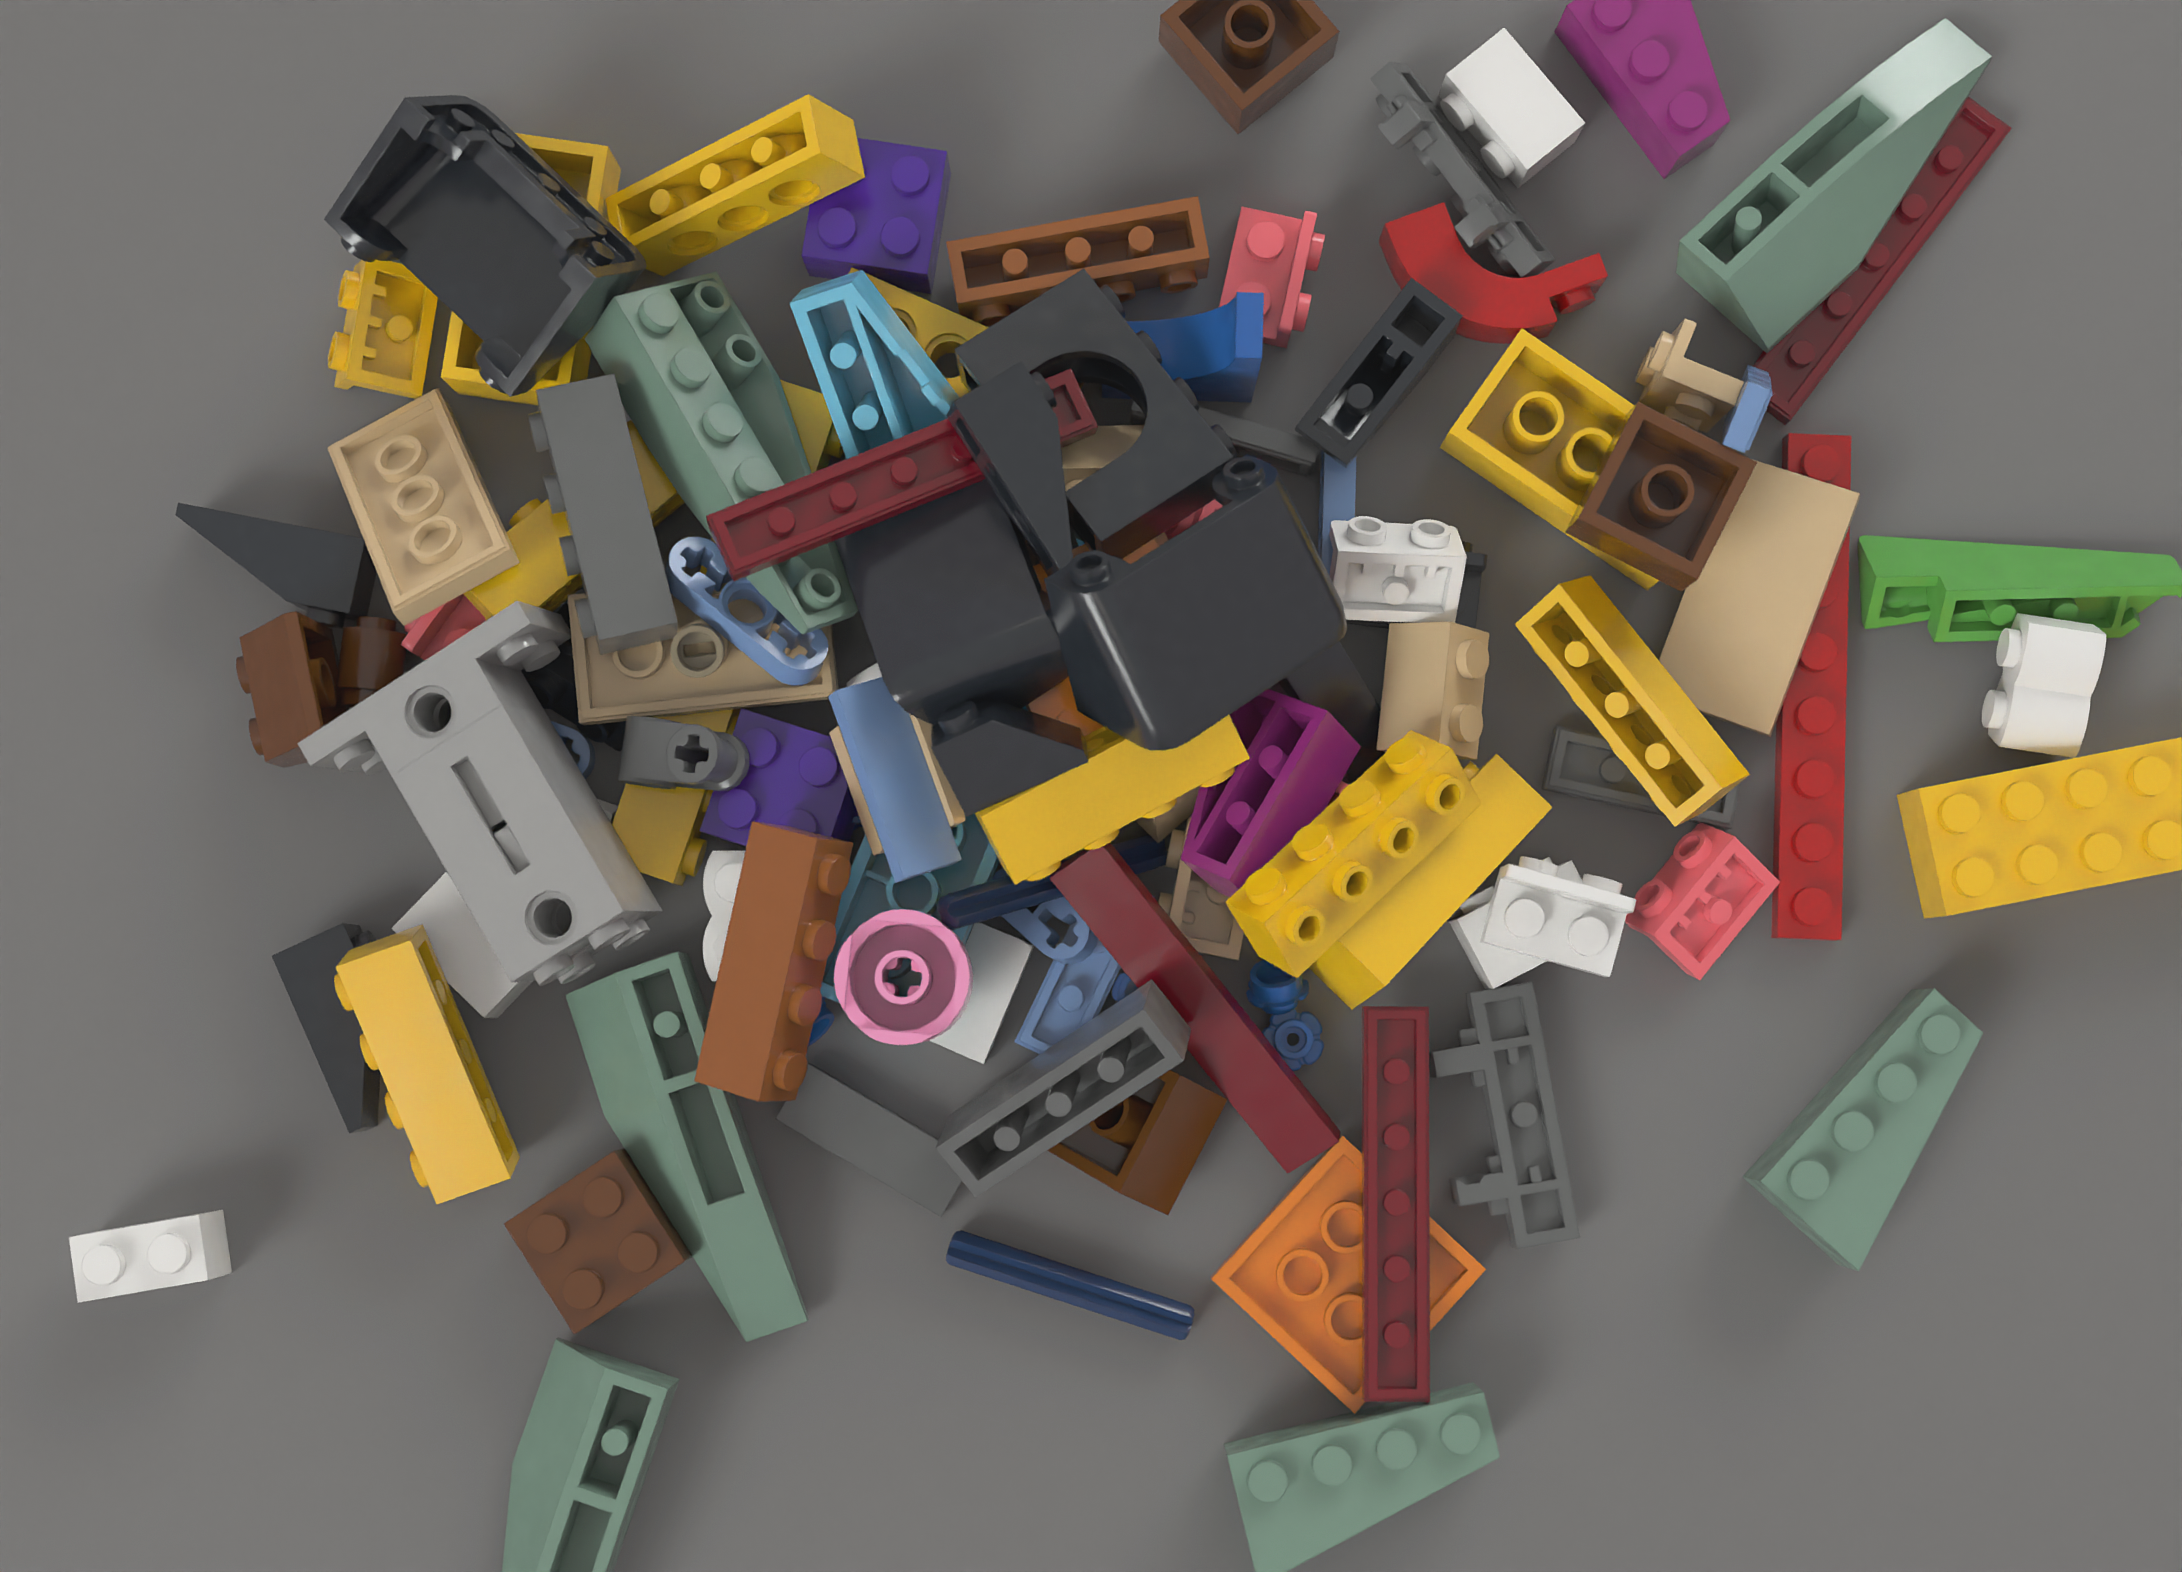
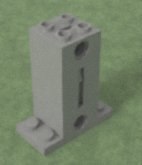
M516 601L297 744L310 766L338 769L340 772H365L366 775H372L387 768L510 981H537L539 986H543L559 979L561 984H566L591 970L596 965L592 956L611 944H613L615 950H619L645 936L650 931L646 922L663 912L521 672L522 669H525L526 672L535 671L556 659L560 654L558 646L571 638V631L561 614Z

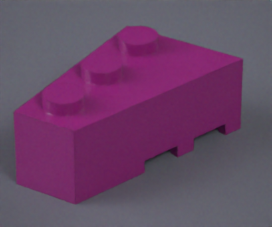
M1573 0L1566 5L1555 29V34L1663 179L1669 177L1715 144L1731 120L1691 0Z
M1267 689L1229 714L1250 759L1235 766L1234 773L1225 781L1210 787H1199L1180 858L1216 892L1231 897L1240 889L1251 874L1261 869L1281 851L1301 828L1309 825L1325 810L1361 747L1327 710Z

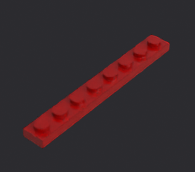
M1788 433L1782 438V469L1851 490L1852 436ZM1850 526L1776 721L1773 875L1780 883L1772 892L1771 938L1842 940Z

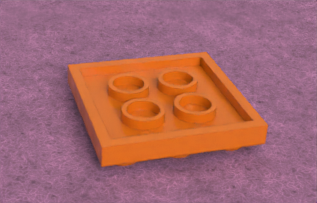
M1340 1135L1339 1142L1328 1148L1210 1278L1355 1414L1365 1403L1362 1399V1153L1343 1135ZM1431 1217L1430 1331L1486 1270Z

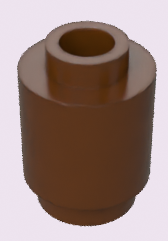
M359 616L357 617L356 627L343 628L336 687L339 690H343L341 705L353 708L404 674L407 649L401 644L407 634L396 632L395 620Z

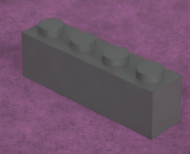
M610 374L536 390L539 412L528 414V420L536 452L549 450L554 473L544 475L543 479L552 514L565 513L570 535L559 537V544L567 575L580 574L586 597L574 600L583 639L596 636L600 655L673 639L677 634L678 621L615 375Z
M1150 980L950 1114L936 1145V1150L971 1193L977 1197L1183 1062L1191 1028L1154 981Z

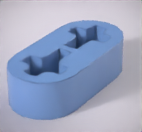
M1002 867L995 873L992 880L1009 875ZM1065 897L1041 903L1035 911H1032L1030 908H1024L1001 915L1043 954L1063 964H1075L1084 961L1092 954L1097 945L1098 938ZM1052 915L1069 925L1073 924L1076 920L1078 921L1073 931L1079 938L1072 947L1063 942L1055 947L1060 936L1046 923Z

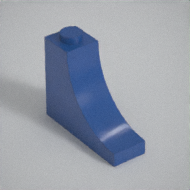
M1237 292L1236 296L1227 304L1196 315L1162 320L1126 321L1135 333L1143 330L1150 336L1161 355L1162 364L1160 365L1172 380L1181 377L1189 385L1197 401L1252 402L1262 361L1264 293ZM1102 384V398L1131 399L1122 391Z

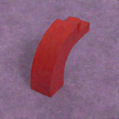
M1444 202L1385 223L1379 238V244L1388 267L1400 289L1402 290L1411 278L1463 315L1456 331L1457 335L1481 342L1511 344L1521 328L1537 339L1548 337L1558 322L1553 308L1557 307L1560 314H1567L1588 306L1596 300L1594 293L1598 292L1608 277L1600 253L1531 277L1513 278L1492 273L1477 264L1466 253L1458 239Z

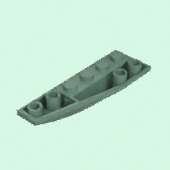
M1946 18L1938 22L1863 77L1813 118L1679 241L1676 273L1764 352L1768 353L1859 268L1990 64L1992 56Z
M717 271L614 296L599 320L585 337V341L605 375H615L621 402L643 441L680 497L713 540L714 537L707 524V515L811 474L779 376ZM835 541L746 576L752 585L802 635L853 617L858 611Z
M675 952L616 972L566 994L565 996L605 1118L745 1341L748 1342L808 1321L809 1318L736 1096L733 1093L694 1081L709 1014L689 954Z
M559 1337L556 1338L512 1463L502 1572H614L680 1379Z

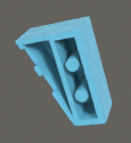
M863 270L804 288L790 302L846 459L948 419L946 415L950 407L960 397Z

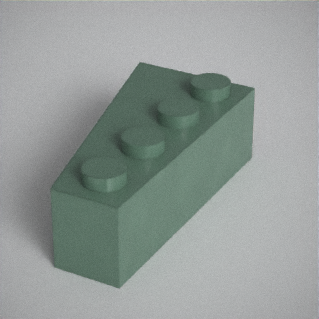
M1935 988L1912 989L1745 1173L1743 1178L1835 1263L1859 1272L1983 1032Z
M1474 1382L1431 1392L1430 1402H1390L1358 1410L1355 1414L1349 1412L1224 1443L1255 1572H1287L1500 1458L1484 1392Z

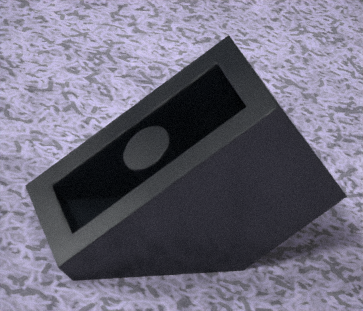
M992 698L976 706L973 701L959 703L944 711L938 717V723L931 726V749L966 817L1089 762L1086 739L1079 727Z

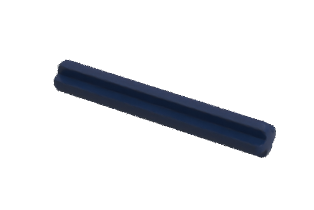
M1147 834L1113 845L1135 874L1166 865L1168 850L1165 847V839L1157 843ZM1066 858V859L1060 860V861H1061V865H1062L1063 863H1065L1067 860H1069L1070 858ZM1052 874L1037 881H1027L1025 879L1016 885L1009 876L948 893L938 899L937 909L941 915L942 924L946 928L949 927L951 930H955L1064 896L1050 880Z
M962 1230L956 1231L953 1234L946 1253V1262L949 1265L1178 1340H1185L1194 1320L1195 1312L1191 1305Z

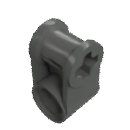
M627 716L618 781L661 789L683 787L727 791L738 786L746 777L750 765L749 752L743 741L737 736L728 733L715 732L710 728L697 724H685L652 717Z

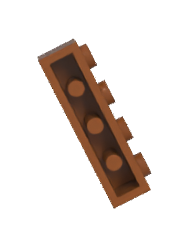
M1198 196L946 242L959 314L987 327L996 324L1082 269L1086 270L1099 288L1104 284L1108 285L1115 292L1120 302L1123 303L1135 298V291L1160 287L1162 293L1171 294L1193 289L1198 285L1197 280L1207 278L1210 261Z
M752 821L695 1082L758 1102L796 1101L798 1089L807 1072L806 1053L813 1022L816 1020L821 1009L822 996L820 990L827 959L833 951L836 942L835 923L842 892L845 890L850 879L851 866L849 860L853 847L852 842L794 827Z

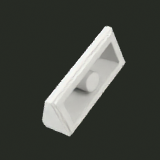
M978 922L974 924L965 945L973 971V986L967 1007L958 1021L949 1030L929 1041L985 1064L1034 945Z

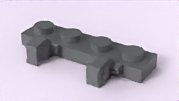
M1388 62L1370 79L1381 93L1376 97V102L1388 118L1378 125L1379 129L1391 145L1397 149L1412 141L1415 144L1413 150L1425 168L1434 176H1438L1440 173L1444 175L1456 191L1451 196V200L1464 219L1455 226V229L1467 245L1475 249L1488 240L1490 243L1488 246L1489 251L1496 262L1510 275L1517 271L1521 278L1538 275L1552 264L1555 258L1456 128L1447 119L1408 65Z
M1533 982L1465 993L1472 1028L1457 1030L1459 1046L1429 1051V1073L1431 1078L1470 1072L1472 1087H1483L1495 1155L1485 1156L1488 1172L1449 1178L1453 1204L1464 1206L1488 1201L1490 1215L1506 1214L1511 1246L1515 1249L1580 1238Z

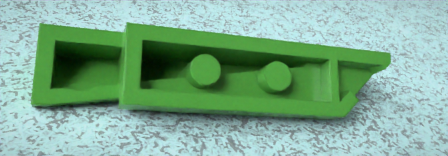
M1871 535L1860 536L1858 541L1861 622L1864 629L1928 620L1927 629L1933 642L1999 641L2002 631L2005 628L2011 629L2017 613L2094 624L2106 634V638H2122L2141 625L2138 613L2163 596L2177 595L2179 598L2182 597V570L2175 558L2170 555Z

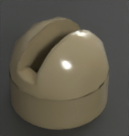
M692 624L683 628L674 637L670 649L671 659L681 673L694 678L705 677L712 674L722 664L725 657V643L720 633L713 627L706 624ZM710 641L715 643L716 652L684 656L683 645Z

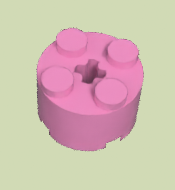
M899 909L882 912L868 919L853 931L838 953L834 970V985L836 996L845 1014L863 1033L883 1043L910 1045L932 1040L945 1033L958 1021L965 1011L971 996L973 971L969 954L963 942L953 930H949L941 921L928 914L914 910ZM903 959H911L912 970L922 973L921 985L910 986L907 997L899 996L898 985L888 983L889 970H899Z

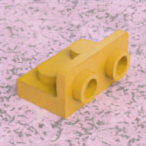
M377 259L374 262L361 260L355 265L353 271L345 270L338 294V307L347 309L343 333L335 331L328 354V368L337 370L335 387L348 390L355 385L413 399L422 396L438 297L403 264Z

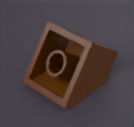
M298 611L282 614L239 637L243 656L236 659L239 682L246 694L251 693L256 716L249 720V732L253 747L259 756L264 755L266 763L282 768L308 763L297 743L349 710V707L341 705L343 690L336 688L339 659L332 629Z
M1169 1070L1047 1151L1118 1193L1169 1215L1227 1099Z

